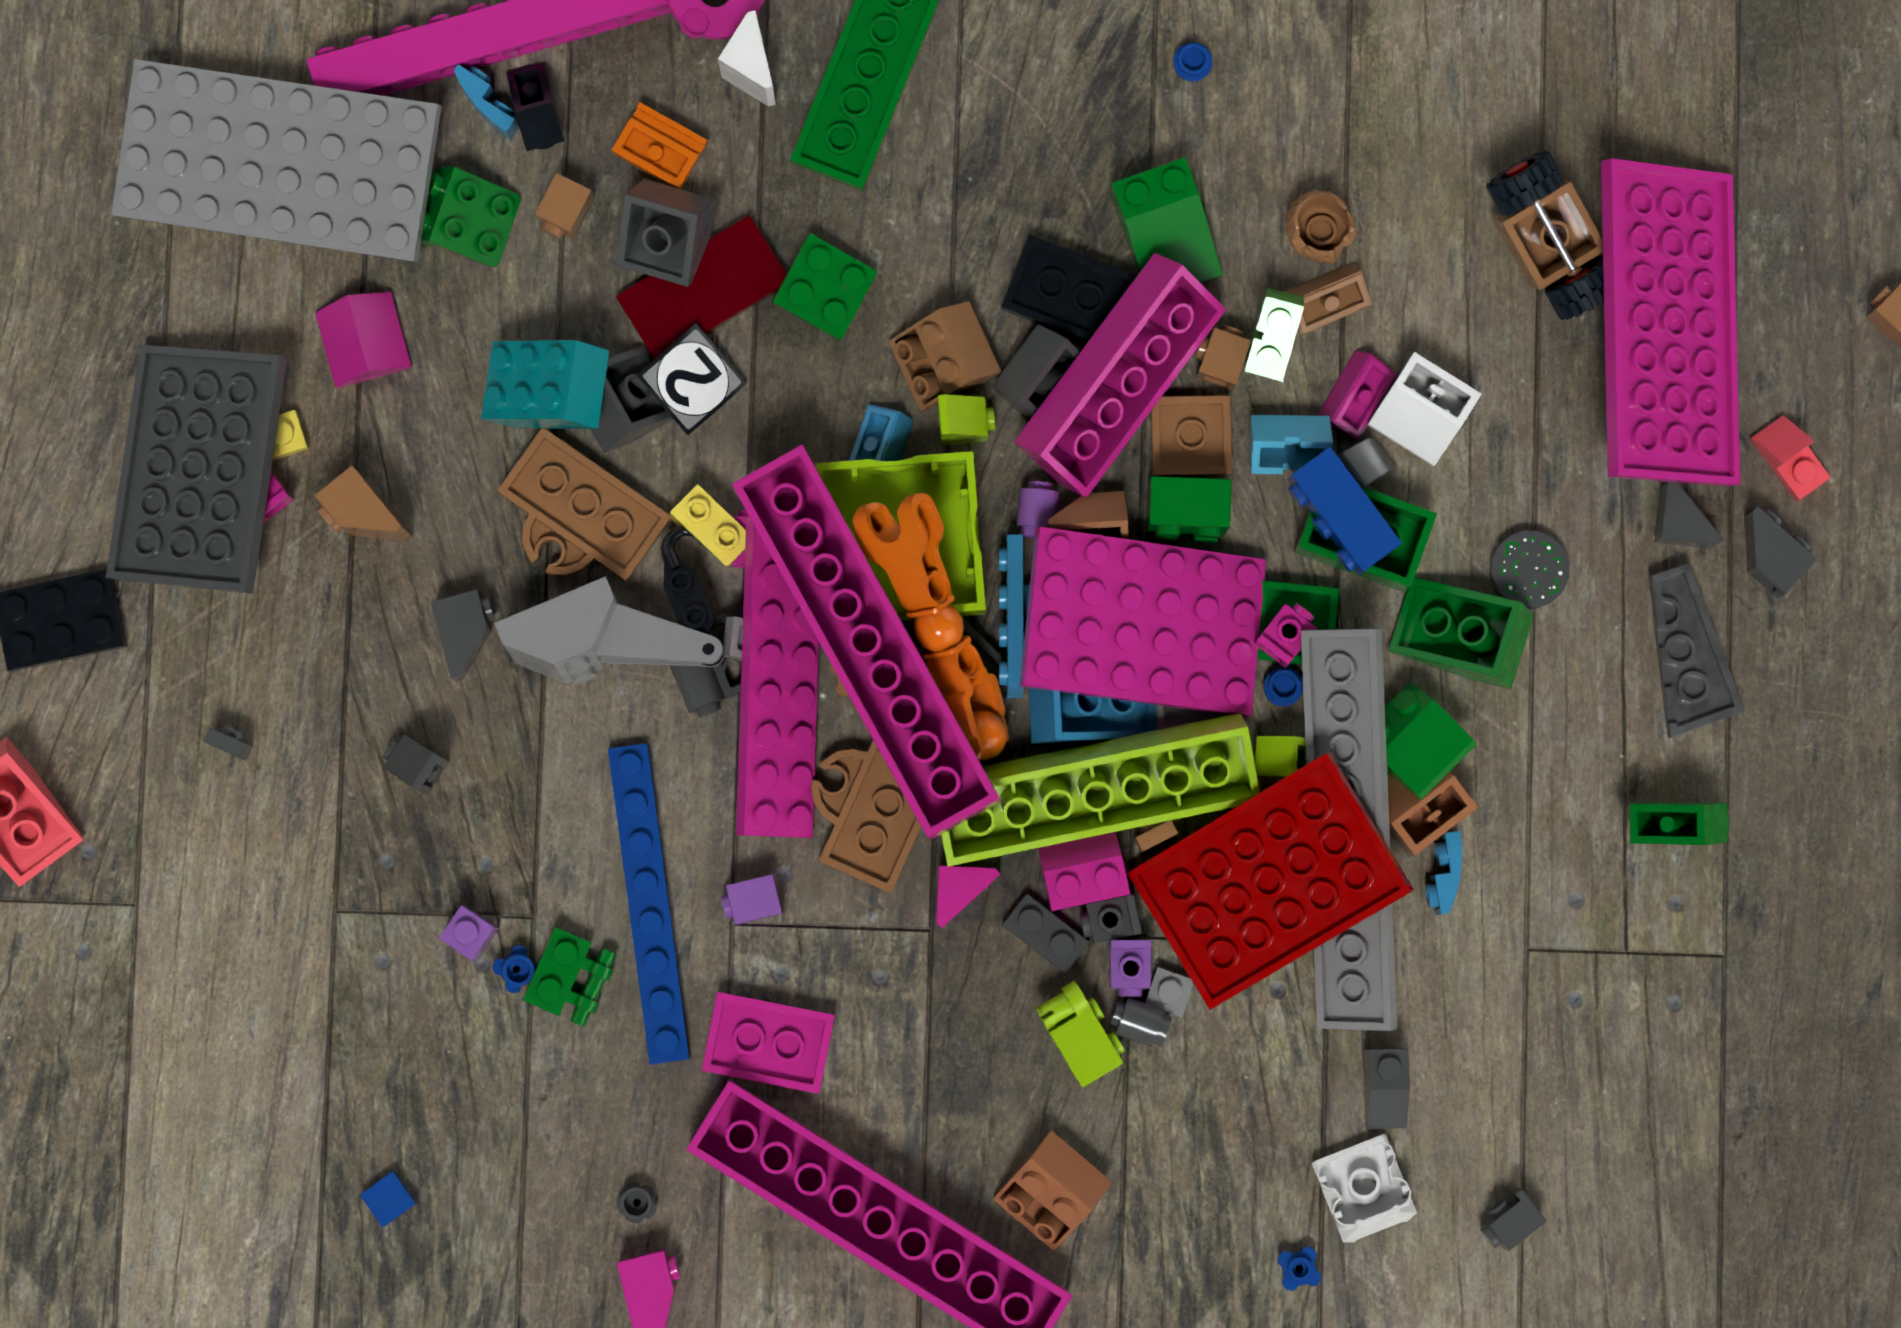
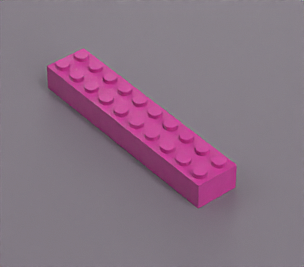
M798 446L732 483L734 490L927 838L932 840L1002 801L804 446Z
M733 1080L728 1081L686 1149L970 1328H1053L1073 1296L1066 1288Z

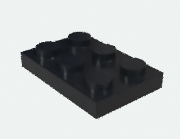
M1029 234L1001 310L1088 342L1138 275Z
M107 569L0 592V637L7 671L14 672L127 647L114 580L106 578Z

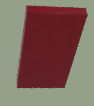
M748 215L709 239L692 284L689 287L648 276L615 297L655 359L693 324L696 323L707 335L777 292L786 273L754 221Z

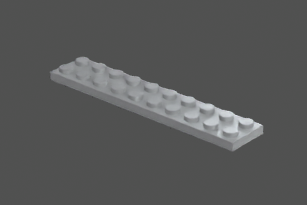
M1382 628L1301 630L1306 765L1330 751L1390 849ZM1390 904L1314 949L1317 1029L1393 1031L1397 1029L1393 904Z

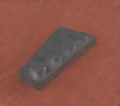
M1690 563L1649 577L1668 738L1744 712L1745 709Z

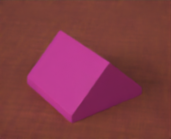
M391 292L346 295L315 312L336 389L412 368Z

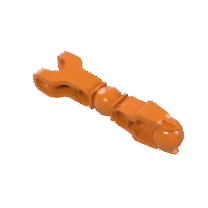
M925 493L907 496L897 510L899 523L894 520L884 504L868 503L861 505L853 516V527L863 553L887 572L900 604L907 610V618L915 617L913 623L915 638L924 648L928 649L923 653L924 659H927V667L979 761H986L998 756L1005 747L1006 742L1009 741L1008 726L1004 718V702L997 677L993 673L988 674L978 651L970 643V636L962 637L964 632L963 617L954 606L950 605L955 598L954 595H951L950 581L938 551L939 543L943 537L944 525L934 501Z

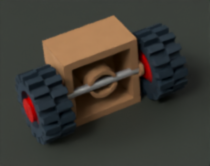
M1537 152L1530 158H1523L1521 162L1514 163L1509 166V169L1498 173L1499 176L1493 177L1490 180L1491 182L1487 183L1486 188L1500 213L1494 216L1492 220L1528 284L1538 290L1545 288V294L1560 320H1568L1573 316L1578 317L1585 311L1593 310V307L1596 305H1602L1604 303L1603 256L1598 258L1596 256L1603 253V239L1571 181L1564 179L1550 152Z

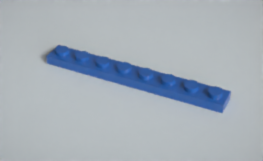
M648 743L609 748V762L649 1064L690 1059L649 746Z

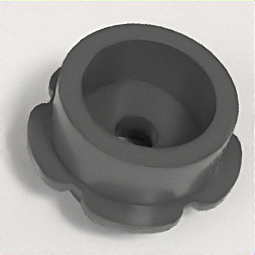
M632 1183L623 1188L622 1196H619L617 1199V1208L620 1213L625 1215V1219L632 1223H640L644 1218L649 1219L652 1217L657 1206L654 1202V1191L649 1186H639L638 1183ZM635 1199L641 1201L639 1207L634 1206L633 1201Z

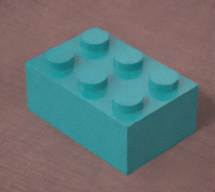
M577 340L492 341L481 419L513 428L598 429L609 350Z

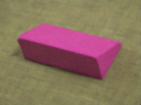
M1355 351L1317 416H1330V423L1333 428L1358 441L1397 373L1372 354Z

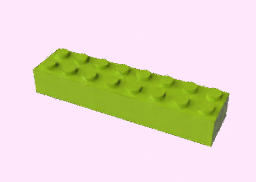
M1238 713L983 766L1002 801L941 834V840L947 866L949 867L1237 807L1260 793L1248 725L1242 714Z

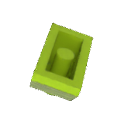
M938 395L937 409L941 446L988 442V431H995L994 408L986 407L985 397Z
M1257 736L1254 755L1257 776L1284 779L1306 765L1305 738L1296 736Z

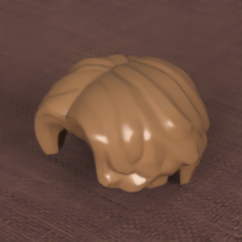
M1313 189L1311 192L1299 195L1292 202L1290 209L1287 210L1285 231L1291 245L1297 254L1311 261L1324 262L1325 264L1337 262L1343 246H1350L1357 235V227L1345 202L1330 191Z

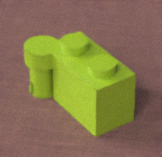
M1073 980L1061 988L1062 992L1036 1006L1035 1009L1080 1087L1083 1088L1122 1065L1123 1061L1119 1055L1123 1054L1125 1050L1114 1031L1106 1034L1099 1021L1105 1018L1095 999L1091 997L1086 1000L1081 989Z

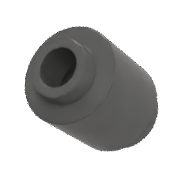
M1127 997L1125 1004L1117 1002L1110 1024L1116 1026L1115 1034L1149 1047L1152 1044L1162 1047L1172 1016L1164 1014V1009Z

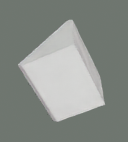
M756 11L747 12L720 54L718 63L721 77L769 107L776 105L774 89Z

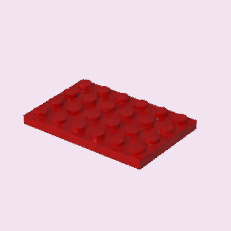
M1330 751L1127 873L1209 1010L1414 890Z

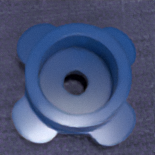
M516 945L511 948V953L506 957L496 959L493 962L492 970L506 982L505 988L507 991L517 993L521 990L522 986L531 981L537 964L532 963L527 957V949L525 947ZM518 965L520 967L519 972L514 973L513 967Z
M1304 1247L1300 1252L1290 1253L1283 1251L1279 1254L1277 1262L1282 1267L1284 1275L1282 1285L1284 1288L1293 1291L1300 1285L1309 1284L1310 1286H1316L1319 1284L1321 1274L1316 1270L1314 1260L1317 1254L1313 1248ZM1297 1265H1302V1272H1296L1295 1268Z

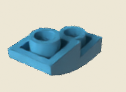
M458 64L454 72L470 103L495 130L511 141L519 129L516 120L513 118L515 112L498 100H495L493 104L490 103L495 95L492 86L488 84L491 80L490 77L474 66L467 70Z
M1460 831L1444 833L1440 836V842L1435 843L1438 866H1444L1445 874L1430 876L1431 884L1425 885V894L1428 907L1435 908L1436 915L1448 914L1458 891L1462 867Z

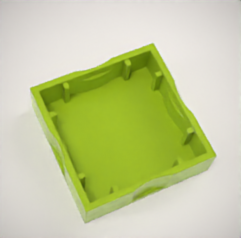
M973 451L917 455L899 461L864 459L814 463L858 544L859 541L853 527V516L861 505L868 503L884 504L894 520L899 523L897 510L901 502L912 494H928L934 501L944 525L943 537L939 543L938 551L950 581L951 595H954L955 598L950 605L954 606L961 616L985 615L986 605L979 541ZM866 556L901 621L915 620V617L907 618V610L900 604L887 572Z

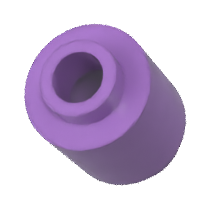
M1029 481L1028 488H1020L1017 527H1020V535H1023L1024 538L1034 539L1035 528L1040 526L1048 527V519L1057 514L1059 492L1052 490V483Z

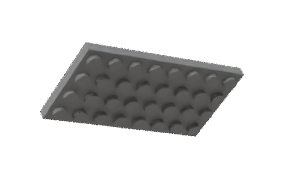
M134 59L111 215L418 263L442 106L429 102Z

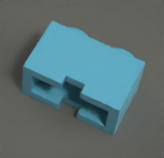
M1251 415L1248 448L1251 474H1283V470H1298L1327 448L1333 447L1330 416Z

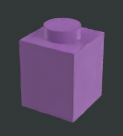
M773 874L726 885L728 894L721 896L726 919L734 918L735 925L783 914Z
M461 905L439 939L471 961H478L500 928L468 906Z

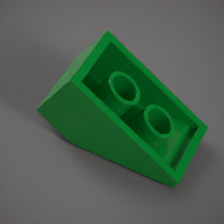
M1186 157L1111 183L1109 195L1138 274L1153 254L1156 253L1182 264L1200 283L1223 275L1201 199Z
M1414 578L1411 588L1406 593L1388 651L1392 654L1474 681L1511 689L1534 614L1519 601Z

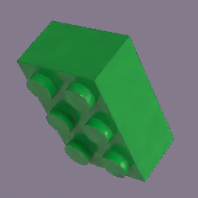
M1365 487L1362 490L1402 544L1359 576L1405 593L1412 586L1437 513ZM1309 509L1293 553L1348 572L1335 554L1339 548L1330 537L1325 540L1314 527L1312 520L1316 517ZM1354 569L1351 572H1349L1351 574L1358 576Z

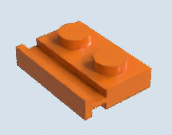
M639 102L637 109L628 120L611 152L613 155L663 183L682 189L700 159L701 153L708 145V140Z

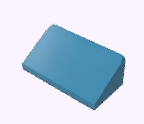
M868 404L849 461L864 459L877 461L901 460L913 425V419L900 411Z

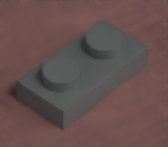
M1028 894L1023 897L1002 924L1064 974H1066L1090 943Z

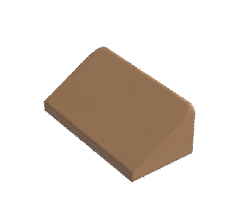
M1354 263L1346 264L1284 291L1304 297V309L1298 327L1301 336L1373 305L1362 271Z

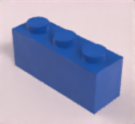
M1331 447L1324 450L1289 477L1288 481L1292 485L1288 488L1289 493L1301 508L1307 505L1316 517L1312 520L1314 527L1325 540L1329 537L1339 548L1335 554L1348 572L1354 569L1358 576L1402 544Z

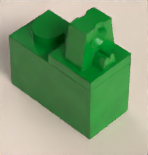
M1727 802L1631 803L1630 844L1711 845L1727 843V833L1730 825L1728 823Z

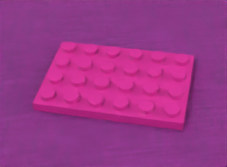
M1041 526L1035 528L1020 687L1227 715L1241 713L1243 717L1252 716L1258 647L1254 643L1259 638L1263 601L1262 580L1264 581L1266 559Z

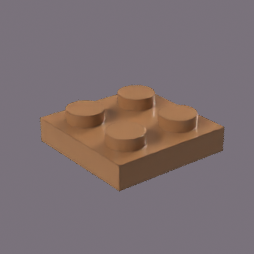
M1230 395L1160 398L1151 410L1152 477L1232 475Z

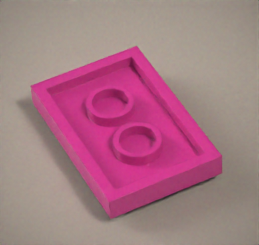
M717 992L701 1071L820 1094L835 1015Z

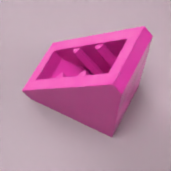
M939 866L936 924L942 929L1001 875L997 869Z

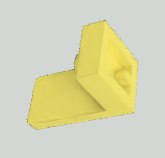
M698 484L670 511L672 521L677 526H684L724 566H730L744 552L746 530Z

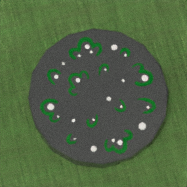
M1523 530L1509 535L1497 546L1490 560V579L1500 597L1522 602L1528 609H1536L1550 604L1563 592L1569 579V561L1564 548L1554 537L1541 531Z

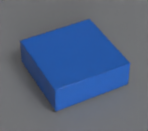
M392 1171L360 1194L382 1228L417 1204L395 1171Z

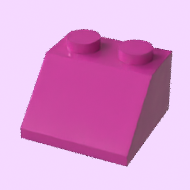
M1116 832L1037 848L1050 912L1130 895Z

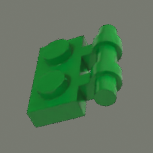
M554 926L522 1001L557 1016H560L565 1002L576 1006L570 1021L585 1027L590 1014H595L599 1002L596 1000L605 980L610 981L614 972L611 966L617 954L602 947L596 962L588 959L586 955L592 944L591 942ZM580 969L591 973L582 995L571 990Z

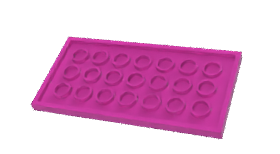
M1613 158L1601 161L1608 477L1725 487L1740 485L1733 174Z

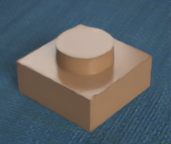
M1172 820L1165 823L1160 822L1138 827L1141 835L1135 837L1134 841L1141 853L1177 835L1178 832Z

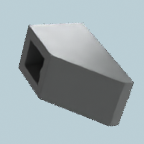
M1757 506L1744 516L1747 572L1778 598L1785 595L1817 559L1810 553L1812 548L1803 538L1796 534L1791 536L1781 527L1783 522L1774 512L1768 508L1762 510Z

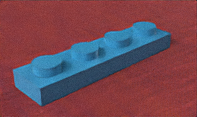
M1007 535L1006 548H999L998 569L999 571H1006V585H999V609H1006V623H999V647H1007V662H999V686H1007V698H1023L1024 687H1020L1024 648L1023 535Z

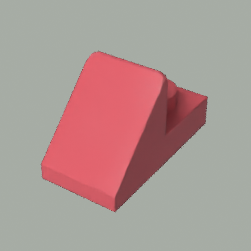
M1783 415L1750 438L1796 502L1831 478L1809 448L1814 443V440Z

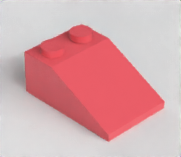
M5 737L0 741V866L20 887L82 842L83 836L33 766L13 743Z

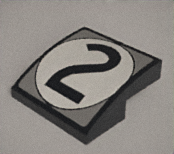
M696 323L636 374L687 435L691 434L747 384Z

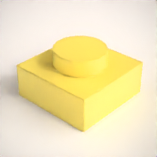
M296 410L279 415L272 461L309 449Z

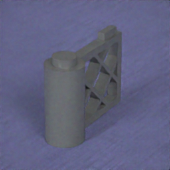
M743 607L715 617L713 628L720 625L725 626L726 617H743ZM725 658L723 665L719 664L712 668L670 665L689 713L697 712L699 718L721 710L719 702L741 694V684L730 688L724 673L731 658ZM732 659V660L737 661V662H739V663L742 664V661L736 660V659Z

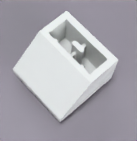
M1414 352L1367 425L1434 467L1482 394Z

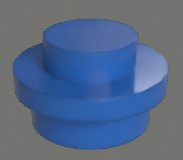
M1186 43L1179 47L1174 55V70L1185 81H1200L1211 70L1212 55L1200 43Z
M1278 667L1272 670L1264 680L1263 689L1265 696L1271 703L1277 706L1286 707L1294 704L1303 693L1301 676L1289 667Z

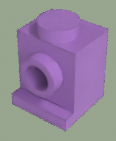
M1151 940L1109 941V988H1118V996H1142V988H1151ZM1129 960L1136 962L1138 965V972L1134 976L1126 975L1123 970L1124 964Z

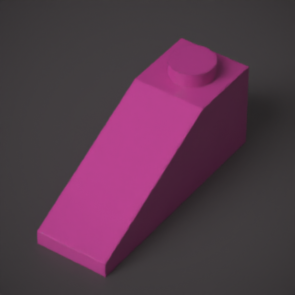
M665 1248L619 1260L617 1267L632 1328H667L676 1289L674 1280L681 1279L675 1255L668 1257L667 1249Z

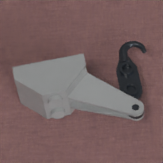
M677 526L670 530L663 538L661 545V555L664 562L663 586L678 624L621 605L606 576L494 623L503 646L517 665L565 684L574 682V684L585 683L596 676V672L604 669L606 664L673 665L712 668L721 664L725 656L720 640L711 635L715 618L700 580L695 571L678 556L675 548L677 541L681 537H694L684 526Z

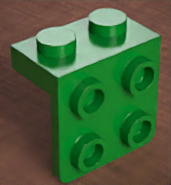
M456 167L435 168V171L431 173L421 246L442 247L485 266L496 267L500 263L520 204L519 195Z

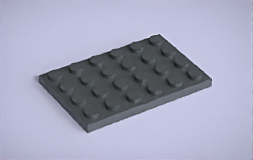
M140 345L106 578L117 581L253 594L287 358L272 354Z

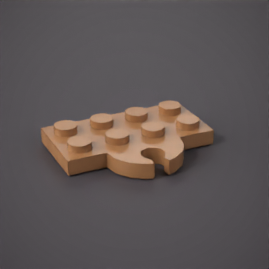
M545 428L540 429L497 490L500 495L528 513L523 526L522 544L527 557L534 565L540 560V550L544 544L555 542L560 545L562 550L560 559L555 563L549 564L545 571L552 576H572L584 571L596 560L628 582L672 520L671 516Z
M873 740L868 752L856 749L837 751L819 764V767L825 771L833 769L840 771L845 778L844 786L837 792H829L824 789L820 781L812 780L811 789L814 804L822 817L834 824L819 862L892 894L921 829V825Z

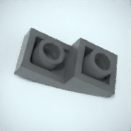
M1373 437L1356 444L1338 456L1362 489L1368 485L1375 484L1397 469Z

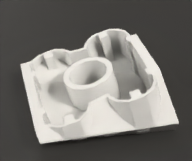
M1385 1134L1328 1155L1312 1163L1343 1243H1354L1360 1238L1401 1222H1407L1417 1214L1412 1201L1411 1190L1407 1181L1403 1179L1395 1153Z

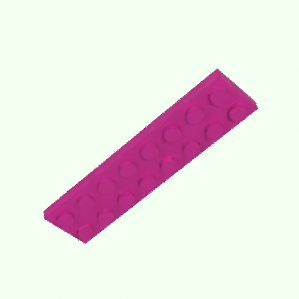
M746 516L736 836L813 838L814 801L811 785L812 780H815L819 641L749 516Z

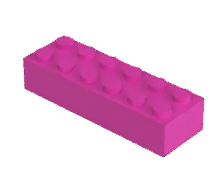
M1154 253L1015 439L1014 443L1056 482L1087 498L1226 311V308L1182 264Z

